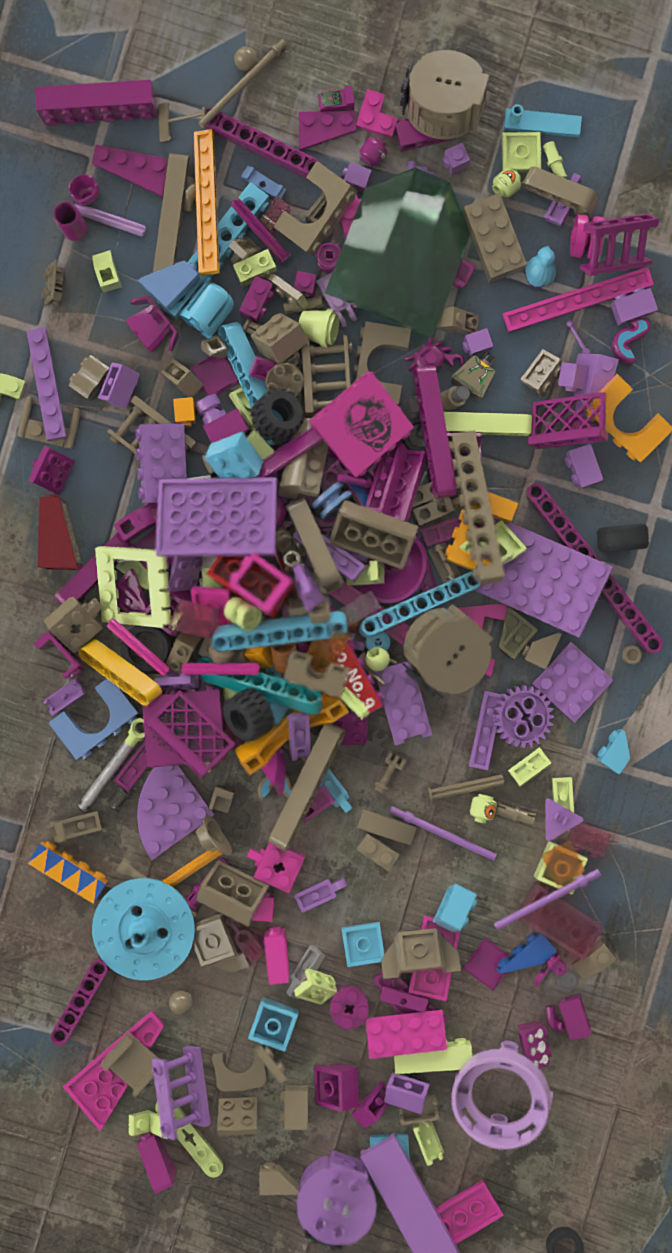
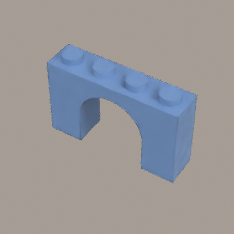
M108 679L95 687L110 710L109 723L101 732L88 733L82 730L68 711H63L49 722V725L76 760L80 758L86 759L92 754L91 750L94 747H102L108 742L106 738L111 734L116 736L123 731L121 728L126 723L130 725L134 720L138 719L137 715L140 713L138 708L122 689Z

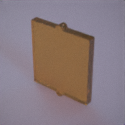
M570 840L559 846H553V849L541 855L557 886L569 879L573 880V877L585 871Z

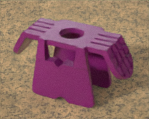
M149 296L130 300L131 305H151L126 320L138 339L149 352H152L167 334L172 331L173 335L168 349L172 352L179 334Z

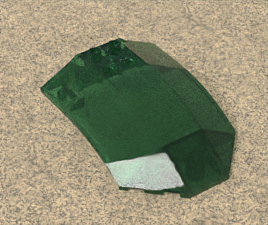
M414 167L365 188L325 294L432 338L471 234L451 183Z

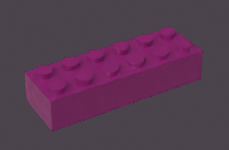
M151 80L35 87L36 110L43 123L48 126H56L58 123L74 125L77 122L88 124L95 123L96 121L113 122L119 119L132 121L135 118L150 120L152 117H157L156 94Z

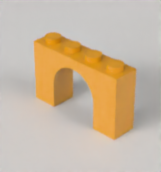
M616 374L600 391L606 393L605 431L614 437L612 441L619 448L624 446L628 450L626 454L633 461L637 459L641 463L672 432V426L657 413L645 427L637 432L625 433L617 429L613 421L614 410L633 389ZM600 398L594 399L589 406L595 410L600 405ZM588 407L586 408L587 412L585 415L589 417L593 412ZM596 415L592 422L596 420L600 423V418Z
M488 492L492 517L510 524L518 503ZM472 505V506H471V509H473V510H479V509H480V508H479L478 506H476V505ZM462 508L459 520H462L460 527H455L452 538H455L453 545H448L445 555L448 556V562L473 571V568L476 567L475 562L470 559V553L460 549V546L467 541L466 531L468 529L467 524L464 525L462 513L465 512ZM482 560V561H481L482 564H484V565H490V564H491V562H489V561H487V560Z

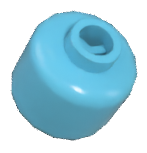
M386 632L366 638L365 641L368 650L380 647L387 651L391 643L390 637Z

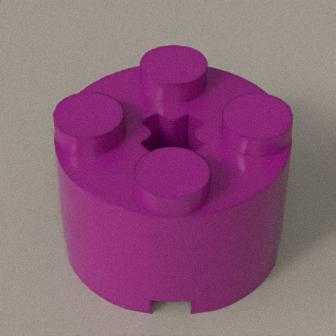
M343 985L331 997L330 1014L337 1025L348 1030L359 1027L367 1019L369 1014L368 998L361 988ZM346 1004L353 1005V1009H346Z

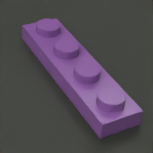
M297 530L292 537L304 546ZM322 535L338 572L354 583L366 568L365 565L342 548L330 544V540Z
M484 691L468 765L470 767L488 770L497 726L493 725L497 721V718L492 717V715L497 714L493 707H499L496 700H503L501 694Z

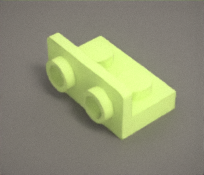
M309 968L305 970L307 981L302 982L294 990L296 997L320 1005L333 997L337 992L336 982L332 976Z

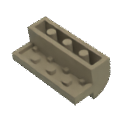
M304 418L302 426L290 437L289 442L311 428L308 423L311 418ZM325 440L283 467L277 496L296 500L298 493L318 497L329 446Z

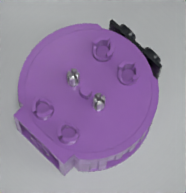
M331 1150L329 1156L325 1155L316 1159L302 1174L299 1182L297 1213L303 1229H305L304 1238H307L309 1242L314 1244L321 1243L333 1251H342V1244L349 1245L358 1241L370 1229L376 1213L375 1186L362 1160Z

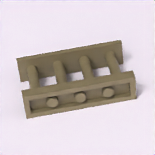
M347 335L343 336V345H331L327 348L321 346L314 347L309 341L302 347L305 411L307 418H313L318 409H324L332 402H317V400H314V393L324 390L347 389L351 386L349 354L353 353L352 342H348ZM340 352L345 354V363L323 365L312 363V357H315L317 354ZM346 370V381L313 382V375H316V373Z
M135 395L131 400V403L134 405L132 413L116 433L111 429L107 432L111 435L109 439L115 444L119 445L121 443L136 454L139 441H136L135 438L130 445L122 437L139 415L145 413L149 416L147 424L172 423ZM184 433L185 449L190 448L194 450L198 444Z

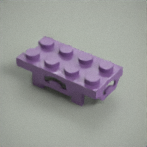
M404 662V664L411 668L408 662ZM402 663L389 666L383 671H374L385 682L384 686L379 682L377 683L384 699L383 705L395 745L404 743L403 739L422 734L423 738L432 735L419 685L405 672L407 668Z

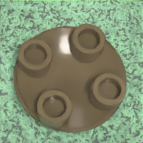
M280 363L272 367L267 373L265 380L267 391L274 388H279V390L285 389L287 393H293V397L296 398L303 389L304 378L296 366L290 363Z

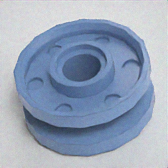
M343 481L334 484L311 505L314 511L321 507L324 508L319 515L322 520L341 508L344 500L348 501L353 496L351 490L343 494L340 492L345 486Z

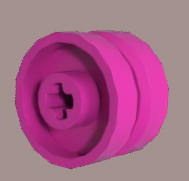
M577 214L575 217L570 240V257L581 258L584 252H586L587 259L591 257L593 237L584 231V223L589 222L587 215ZM594 216L591 222L605 220V217ZM604 235L600 239L599 256L603 245Z

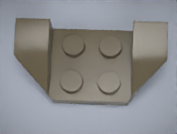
M202 904L194 920L195 936L193 941V947L201 967L214 966L232 973L249 967L250 965L244 950L236 951L223 914Z
M437 928L398 932L395 941L381 960L383 979L400 978V973L434 969H443V973L461 971L458 951L441 936Z

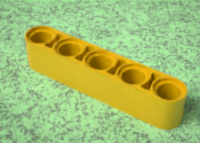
M92 639L78 650L80 658L86 664L142 705L148 706L161 695L162 690L155 681L97 639Z

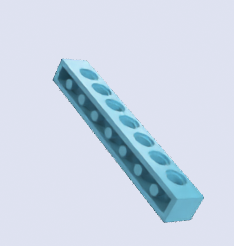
M251 182L238 197L246 206H255L251 212L256 218L261 212L265 213L270 205L269 196ZM232 206L218 223L220 270L225 258L231 257L234 253L229 247L230 243L233 240L245 238L246 231L250 228ZM236 220L243 221L241 226H235L233 223ZM224 235L232 236L229 241L222 240ZM197 250L188 261V264L193 263L199 269ZM199 274L200 279L185 294L184 300L177 302L169 312L157 301L159 308L177 321L181 317L182 311L201 286L206 282H211L213 274L205 276Z

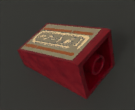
M45 494V497H39L37 567L45 570H80L83 564L66 501L62 500L57 494Z

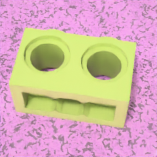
M268 249L233 265L242 288L252 284L255 276L264 279L267 273H277L276 265Z

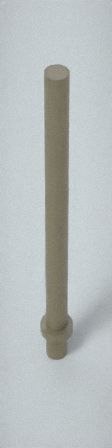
M282 39L270 48V51L198 122L200 127L204 128L261 70L281 54V51L287 46L285 40Z

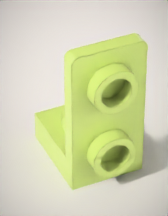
M370 561V565H365L366 568L354 583L346 577V584L349 586L384 584V564L379 561Z
M146 1110L129 1115V1135L136 1136L150 1131L162 1137L159 1114Z

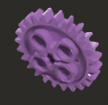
M521 685V688L514 686V692L511 689H507L508 695L501 694L503 700H496L499 707H493L497 711V714L492 715V717L497 718L493 725L499 726L496 732H502L500 738H507L506 743L511 744L513 742L515 747L519 744L522 748H525L526 744L532 747L533 742L536 744L540 743L538 738L546 739L543 734L544 732L550 733L547 726H553L549 719L554 718V716L549 715V712L554 709L548 707L551 701H544L547 695H540V689L534 691L532 686H529L528 689L526 685ZM528 698L530 705L525 708L524 701ZM512 708L514 714L512 717L509 718L508 710ZM535 715H537L539 720L538 723L534 725L533 718ZM522 725L523 730L518 734L516 731L517 727Z

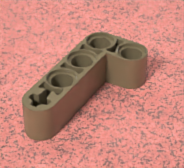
M530 167L522 183L526 190L574 209L575 215H587L589 221L599 204L597 193L594 190L538 167Z

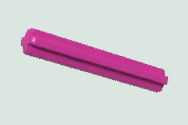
M112 619L108 623L107 627L162 676L169 672L170 668L119 622Z
M183 663L182 673L185 675L259 674V664Z

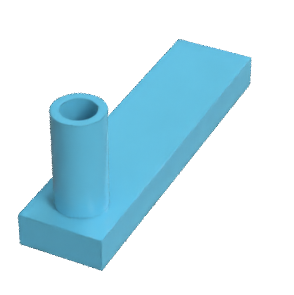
M517 104L512 109H506L504 130L540 132V134L579 138L582 116L523 110L521 105Z

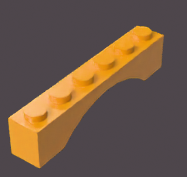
M326 692L321 694L322 711L315 715L308 714L309 728L320 724L333 723L349 713L339 696H330ZM296 710L295 712L291 713L290 715H292V714H297V713H302V711ZM288 716L282 719L279 725H274L269 732L255 741L246 742L235 749L241 764L249 775L267 765L277 749L289 740Z

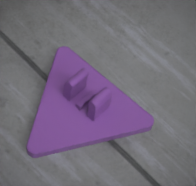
M549 798L545 800L547 841H551L583 822V818Z

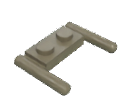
M30 396L26 397L17 437L73 449L82 410L80 408L74 409L70 428H65L67 438L48 442L44 423L29 420L33 398Z

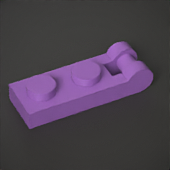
M305 712L288 715L291 761H297L298 758L302 757L307 759L311 753L309 715Z

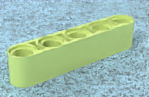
M444 412L447 433L475 431V433H481L482 435L530 436L532 431V415Z

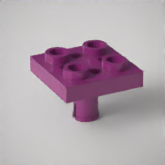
M44 446L39 458L33 461V471L28 481L59 495L75 461L50 447Z

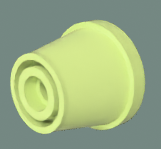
M336 310L303 311L301 313L299 323L307 339L320 344L324 348L335 343L339 330V315L336 313Z

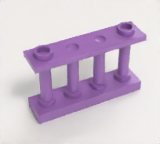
M189 1045L183 1047V1057L169 1062L166 1059L152 1058V1072L155 1080L162 1137L175 1140L177 1139L176 1129L190 1123L202 1127L211 1125L201 1048ZM185 1064L186 1076L169 1081L168 1070ZM187 1084L189 1094L172 1101L171 1090ZM190 1103L191 1115L175 1121L173 1110Z

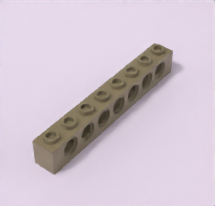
M475 431L455 433L451 436L449 447L450 453H453L454 457L452 459L453 470L457 472V477H455L456 488H460L461 492L459 504L460 507H464L465 512L462 513L464 525L467 524L468 527L466 539L467 543H471L472 547L469 550L470 559L475 562L476 567L473 568L474 579H478L479 586L503 582L505 575ZM461 452H466V453H468L469 455H468V456H462V455H460V453H461ZM470 470L472 474H466L463 471ZM472 487V488H474L476 491H475V492H469V491L467 490V488ZM472 505H476V506H478L480 509H479V510H473V509H471V506H472ZM480 523L483 525V528H476L474 524ZM483 541L487 546L481 547L478 545V542ZM489 560L491 564L484 565L481 561Z

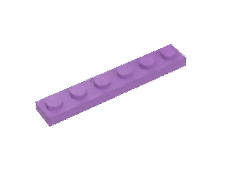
M45 327L27 330L46 439L49 442L67 438L47 330Z

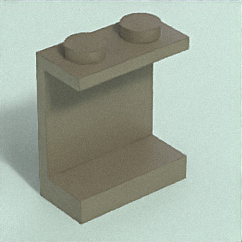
M128 1031L102 1059L101 1067L105 1071L110 1068L133 1089L132 1095L136 1097L139 1093L143 1094L149 1087L148 1083L154 1078L152 1058L158 1057Z

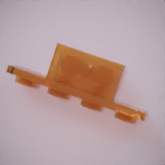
M334 631L329 641L326 639L314 640L306 655L313 656L311 661L312 669L319 674L326 673L331 662L336 663L351 635L341 631Z

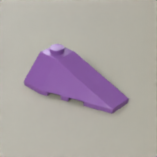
M578 353L575 364L589 366L585 389H577L574 392V396L599 393L614 377L619 359L601 354ZM581 401L575 403V412H578L584 405ZM586 410L582 413L585 421L588 418L585 415V413L587 412ZM595 420L594 422L591 421L589 425L591 427H598L599 423Z

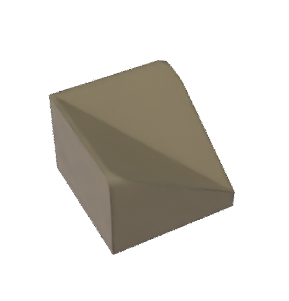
M219 335L202 340L201 350L210 357H227L228 349Z

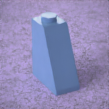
M183 260L141 277L138 281L169 312L200 279L199 269L193 263L188 264Z

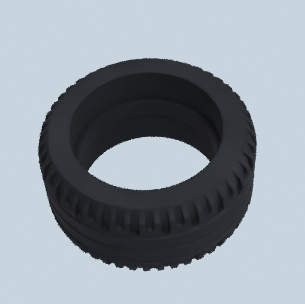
M631 524L599 528L597 530L598 550L600 552L646 549L649 546L648 526L645 524Z
M138 625L128 630L134 637L146 632L158 636L163 645L160 660L166 664L173 648L171 638L166 631L160 627ZM124 641L121 642V655L124 660L144 674L157 672L151 665L138 663L132 656L131 648Z

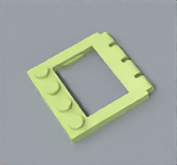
M106 546L95 548L100 603L103 606L101 608L102 622L109 623L112 619H115L120 624L160 628L172 623L171 610L165 609V607H170L169 591L164 590L169 588L168 572L162 571L167 569V557H157L156 550ZM115 559L147 561L151 615L139 612H120V608L117 606L119 595L115 580H117V572L114 570Z

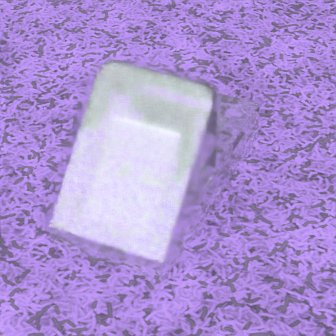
M370 591L338 611L346 615L347 626L349 627L380 609L381 605L373 592Z

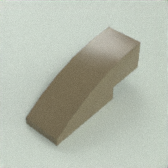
M363 808L357 823V828L411 845L417 829L414 825Z

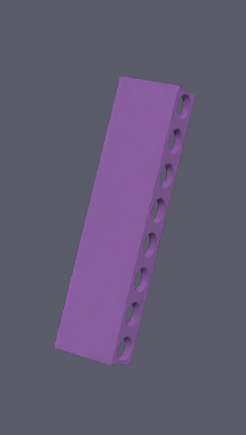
M395 1132L372 1147L361 1150L360 1157L412 1252L460 1253Z

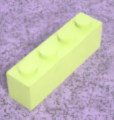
M457 1038L455 1041L447 1042V1050L394 1056L395 1074L460 1070L464 1063L472 1057L470 1040Z

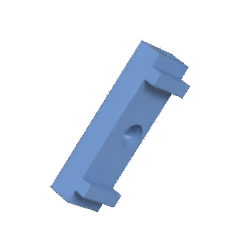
M247 166L241 175V179L248 183H253L279 203L287 192L282 185H278L259 173L252 166ZM261 184H266L265 187H260Z

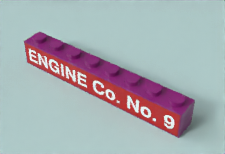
M294 577L290 578L294 584L297 583ZM295 587L293 591L297 598H299L300 595ZM333 605L329 607L330 612H336ZM345 635L320 639L332 663L350 668L346 687L368 708L369 714L383 707L382 702L384 699L380 691L375 692L372 686L375 682L371 675H366L363 668L366 666L361 657H356L354 651L357 649L352 640L348 641Z

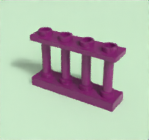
M646 213L584 223V231L591 234L593 239L590 263L580 265V270L586 272L589 276H598V273L610 274L616 270L628 271L630 268H644L645 265H651L653 260L644 256L647 233L651 227L659 226V218ZM640 229L637 256L629 257L632 233ZM620 232H624L621 258L614 259L616 236ZM608 234L606 261L598 262L600 239L603 235Z

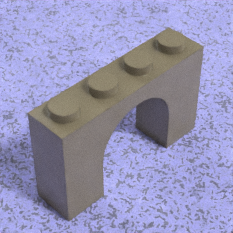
M318 161L306 178L324 191L327 199L324 214L317 221L304 224L284 211L274 225V228L313 256L318 253V249L323 245L325 239L331 235L333 227L343 217L346 208L354 201L358 190Z
M366 321L365 327H361L359 338H362L363 341L362 346L358 345L356 357H360L359 365L355 364L353 376H357L356 380L366 372H369L367 361L375 351L386 348L407 352L411 329ZM380 382L381 385H385V390L399 406L402 385Z

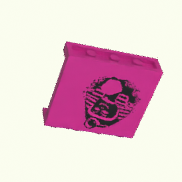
M372 372L363 374L308 421L310 426L318 431L348 469L349 475L355 478L364 475L367 472V467L378 463L382 459L381 455L386 451L390 452L396 447L395 443L400 439L407 438L411 434L410 430L414 428Z

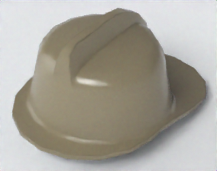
M210 815L205 816L203 824L196 830L200 844L206 850L218 849L225 855H231L232 847L223 834L218 822L213 817H210Z

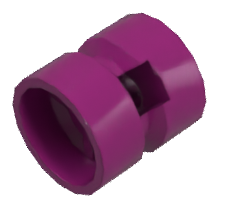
M325 243L318 249L317 262L319 269L325 274L332 272L335 274L339 271L342 265V251L339 246L334 243Z

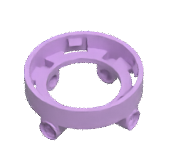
M503 1041L500 1049L486 1050L468 1059L460 1071L457 1070L452 1090L453 1111L463 1130L481 1144L498 1149L518 1148L534 1140L545 1126L553 1099V1092L549 1091L547 1081L540 1069L528 1058L518 1054L519 1045L512 1041ZM493 1068H504L520 1075L528 1084L532 1095V1105L527 1114L521 1119L508 1123V1118L502 1114H492L490 1119L483 1115L475 1105L472 1096L473 1083L481 1073ZM466 1107L467 1111L469 1112L471 1117L476 1121V1123H471V1121L463 1113V1108ZM532 1122L536 1126L533 1130H528L523 1134L518 1132L528 1127Z

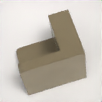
M217 785L209 809L228 813L235 791Z

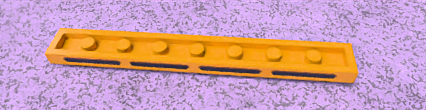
M212 129L194 132L198 264L201 276L220 273L215 140Z

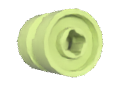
M241 597L232 598L226 604L224 615L229 621L248 631L258 626L262 616L261 610Z

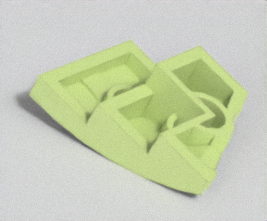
M502 520L494 525L502 565L512 561L526 551L525 545ZM466 541L460 546V549L469 553V550L472 549L471 543ZM483 541L478 542V545L481 547L487 546Z

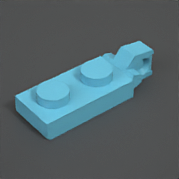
M328 769L320 787L325 785L336 800L332 805L334 804L336 808L340 805L347 813L352 809V806L347 801L350 796L333 772Z

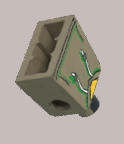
M488 352L485 353L481 360L473 356L452 376L451 381L460 387H467L470 395L480 402L496 372L490 367L495 361V357Z

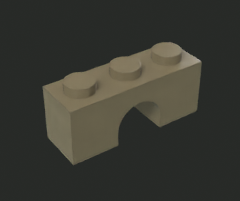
M293 651L288 660L284 679L289 680L293 684L308 686L311 690H321L330 696L341 697L345 690L350 668L331 662L326 673L319 674L311 667L313 656Z

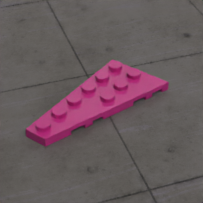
M151 1010L128 1031L150 1050L165 1024ZM127 1032L63 1086L99 1131L103 1128L128 1086L110 1068L105 1071L101 1067V1062Z

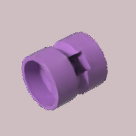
M216 394L209 395L195 404L199 415L204 416L202 421L205 425L226 414L224 408H220L221 402Z

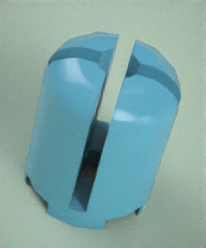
M206 282L180 315L188 325L193 326L200 332L203 331L201 335L209 339L232 311L234 302L230 294L215 283Z

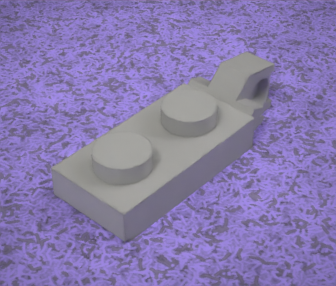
M309 945L291 976L292 982L286 993L292 998L299 999L295 996L294 990L302 982L307 981L305 970L309 968L317 971L326 956L316 946Z

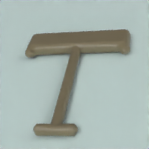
M170 102L158 104L160 142L172 140L169 123L199 116L203 118L205 116V107H202V112L169 119Z

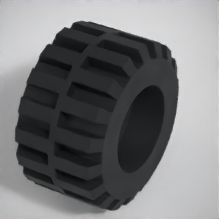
M274 388L273 390H268L252 407L251 416L253 418L251 422L255 424V431L258 430L261 437L265 436V440L270 441L272 439L275 443L278 441L284 442L286 439H289L300 429L301 424L304 422L302 417L305 414L301 410L303 408L302 404L298 403L299 399L297 397L294 398L293 393H287L285 389L279 390V388ZM272 410L277 411L281 415L283 421L278 420L274 416Z
M246 688L227 699L224 703L223 715L226 724L234 735L242 741L253 742L269 732L274 726V713L270 704L255 689Z

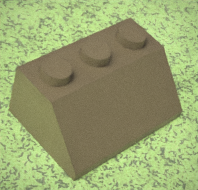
M217 860L200 886L197 901L249 926L261 905L269 885Z

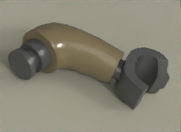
M453 386L440 392L443 412H449L462 406L466 399L469 398V389L465 386ZM417 396L400 400L401 411L408 420L420 417Z

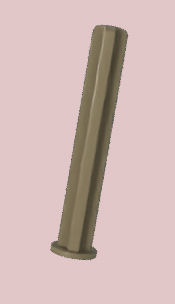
M496 775L434 789L428 787L430 802L432 803L435 799L504 785L503 775Z

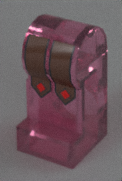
M275 196L271 206L259 220L271 235L276 231L274 225L284 211L291 212L290 206L277 196Z

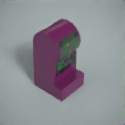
M352 86L344 87L342 90L326 91L318 94L320 111L355 110Z

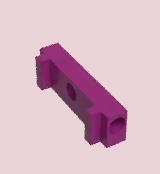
M389 986L382 987L379 998L381 1001L424 1013L428 1003V998L411 994L390 988ZM402 998H405L406 1002L401 1003L400 1000Z

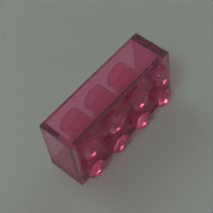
M535 882L518 910L552 892ZM558 898L520 918L521 921L583 960L604 929L600 922L562 898Z

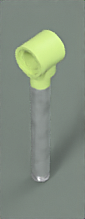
M143 717L132 722L131 728L128 731V737L81 799L82 803L78 804V806L83 811H87L88 806L94 803L138 741L142 742L145 738V733L137 729L139 722L144 723Z

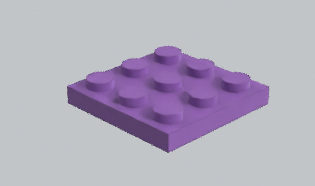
M569 642L531 684L536 689H540L542 694H546V698L575 723L613 680L578 647Z

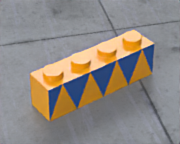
M41 842L28 864L94 904L108 883V880L105 879L106 876L99 871L93 872L89 869L90 866L82 861H75L70 853L57 850V846L52 842Z

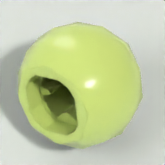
M380 647L372 648L365 657L366 665L376 672L383 671L390 662L388 652Z

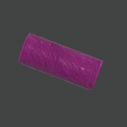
M66 201L56 205L53 210V217L64 235L71 241L82 240L87 234V224L77 207L73 203ZM75 219L71 224L66 225L69 220Z

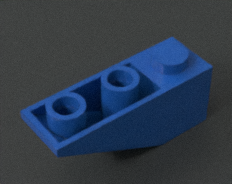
M539 931L532 932L527 936V941L523 945H517L511 951L512 954L508 958L504 957L497 963L498 966L495 970L501 974L541 965L554 955L557 950L543 933Z

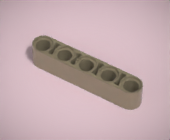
M303 497L288 504L287 508L322 586L325 588L342 580L306 499Z

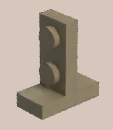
M97 811L49 822L53 841L58 843L69 838L102 830Z

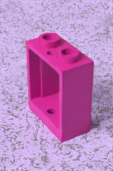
M252 553L241 562L242 568L239 572L235 571L231 575L229 586L269 615L292 585V580ZM254 562L281 580L265 603H262L238 585Z
M280 926L269 927L264 936L269 985L289 983L290 969L285 928L281 929Z

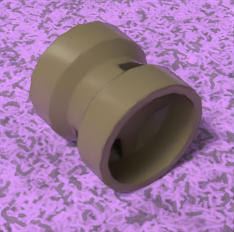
M284 527L276 528L275 546L281 553H288L295 547V540Z

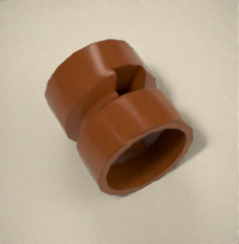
M296 642L271 645L273 668L277 672H286L289 657L293 651H297Z

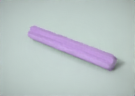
M75 203L83 217L139 236L145 235V225Z

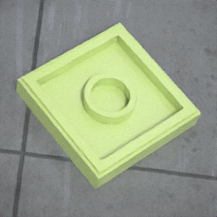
M540 132L502 133L503 170L511 169L517 172H528L532 166L541 169Z

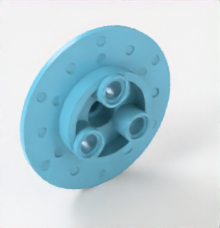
M136 878L118 884L103 897L94 913L92 935L98 954L113 971L134 980H153L173 972L186 959L193 945L195 923L189 904L175 888L156 879ZM139 906L143 912L136 913L133 907ZM159 928H165L168 934L162 935L159 932ZM127 939H131V945L128 943Z

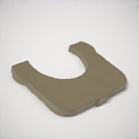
M252 1048L254 1062L249 1069L243 1072H234L228 1069L223 1061V1052L213 1053L212 1063L215 1066L216 1083L220 1091H246V1089L262 1087L266 1083L265 1063L257 1055L255 1048Z

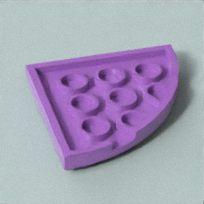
M179 765L154 767L140 793L137 811L138 828L144 848L151 860L203 824L205 816L210 815L212 817L215 815Z

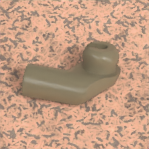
M195 183L190 184L184 191L183 210L192 211L193 201L196 198Z

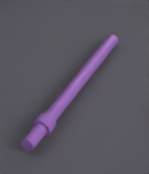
M393 806L389 811L390 814L401 818L407 824L412 823L494 861L496 858V853L419 819L409 811L404 812Z
M598 869L585 876L582 874L576 877L575 881L495 922L494 925L499 930L579 887L587 886L588 882L600 877L601 874Z

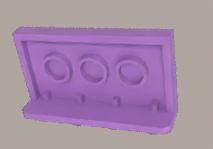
M141 424L136 429V441H139V449H137L136 455L137 460H140V468H138L137 475L138 480H141L138 496L139 499H142V503H158L159 479H187L184 424Z

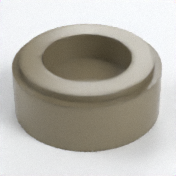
M630 645L622 651V659L627 664H637L642 658V652L637 646Z

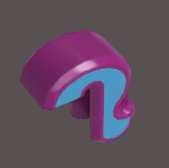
M645 318L633 320L629 325L630 328L620 330L612 339L611 349L616 359H619L618 362L621 364L631 365L636 362V358L628 345L644 337L650 331V323Z

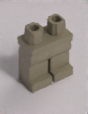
M432 482L419 486L412 507L413 510L411 511L416 526H423L455 511L454 509L460 506L459 495L452 498H435ZM429 503V504H426V505H423V506H421V507L416 508L417 506H420V505H422V504Z

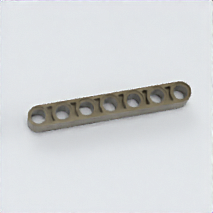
M169 154L153 273L176 264L183 215L184 191L187 186L190 164L189 155Z
M325 723L270 835V844L284 851L290 849L345 736V729L332 723Z

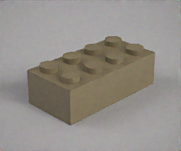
M500 193L464 206L462 215L488 283L490 284L524 271L527 263Z
M344 500L329 543L403 569L418 526Z

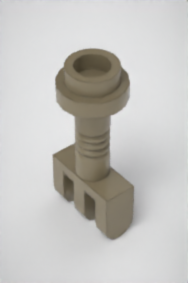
M391 750L384 760V763L389 765L385 771L386 773H384L380 783L375 782L374 790L381 794L388 792L389 788L386 786L395 769L401 771L407 761L403 757L400 764L397 763L400 757L399 754H396L394 760L390 759L393 755Z

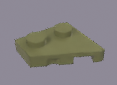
M508 607L498 648L514 660L538 629L512 608Z

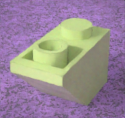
M111 251L93 255L94 269L102 291L105 293L121 288L122 285Z

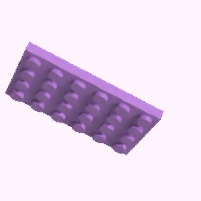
M159 479L156 556H250L252 553L257 556L275 555L277 479Z
M506 522L507 527L527 549L517 558L502 565L505 575L503 582L481 585L475 591L580 638L613 567L513 523L509 524Z

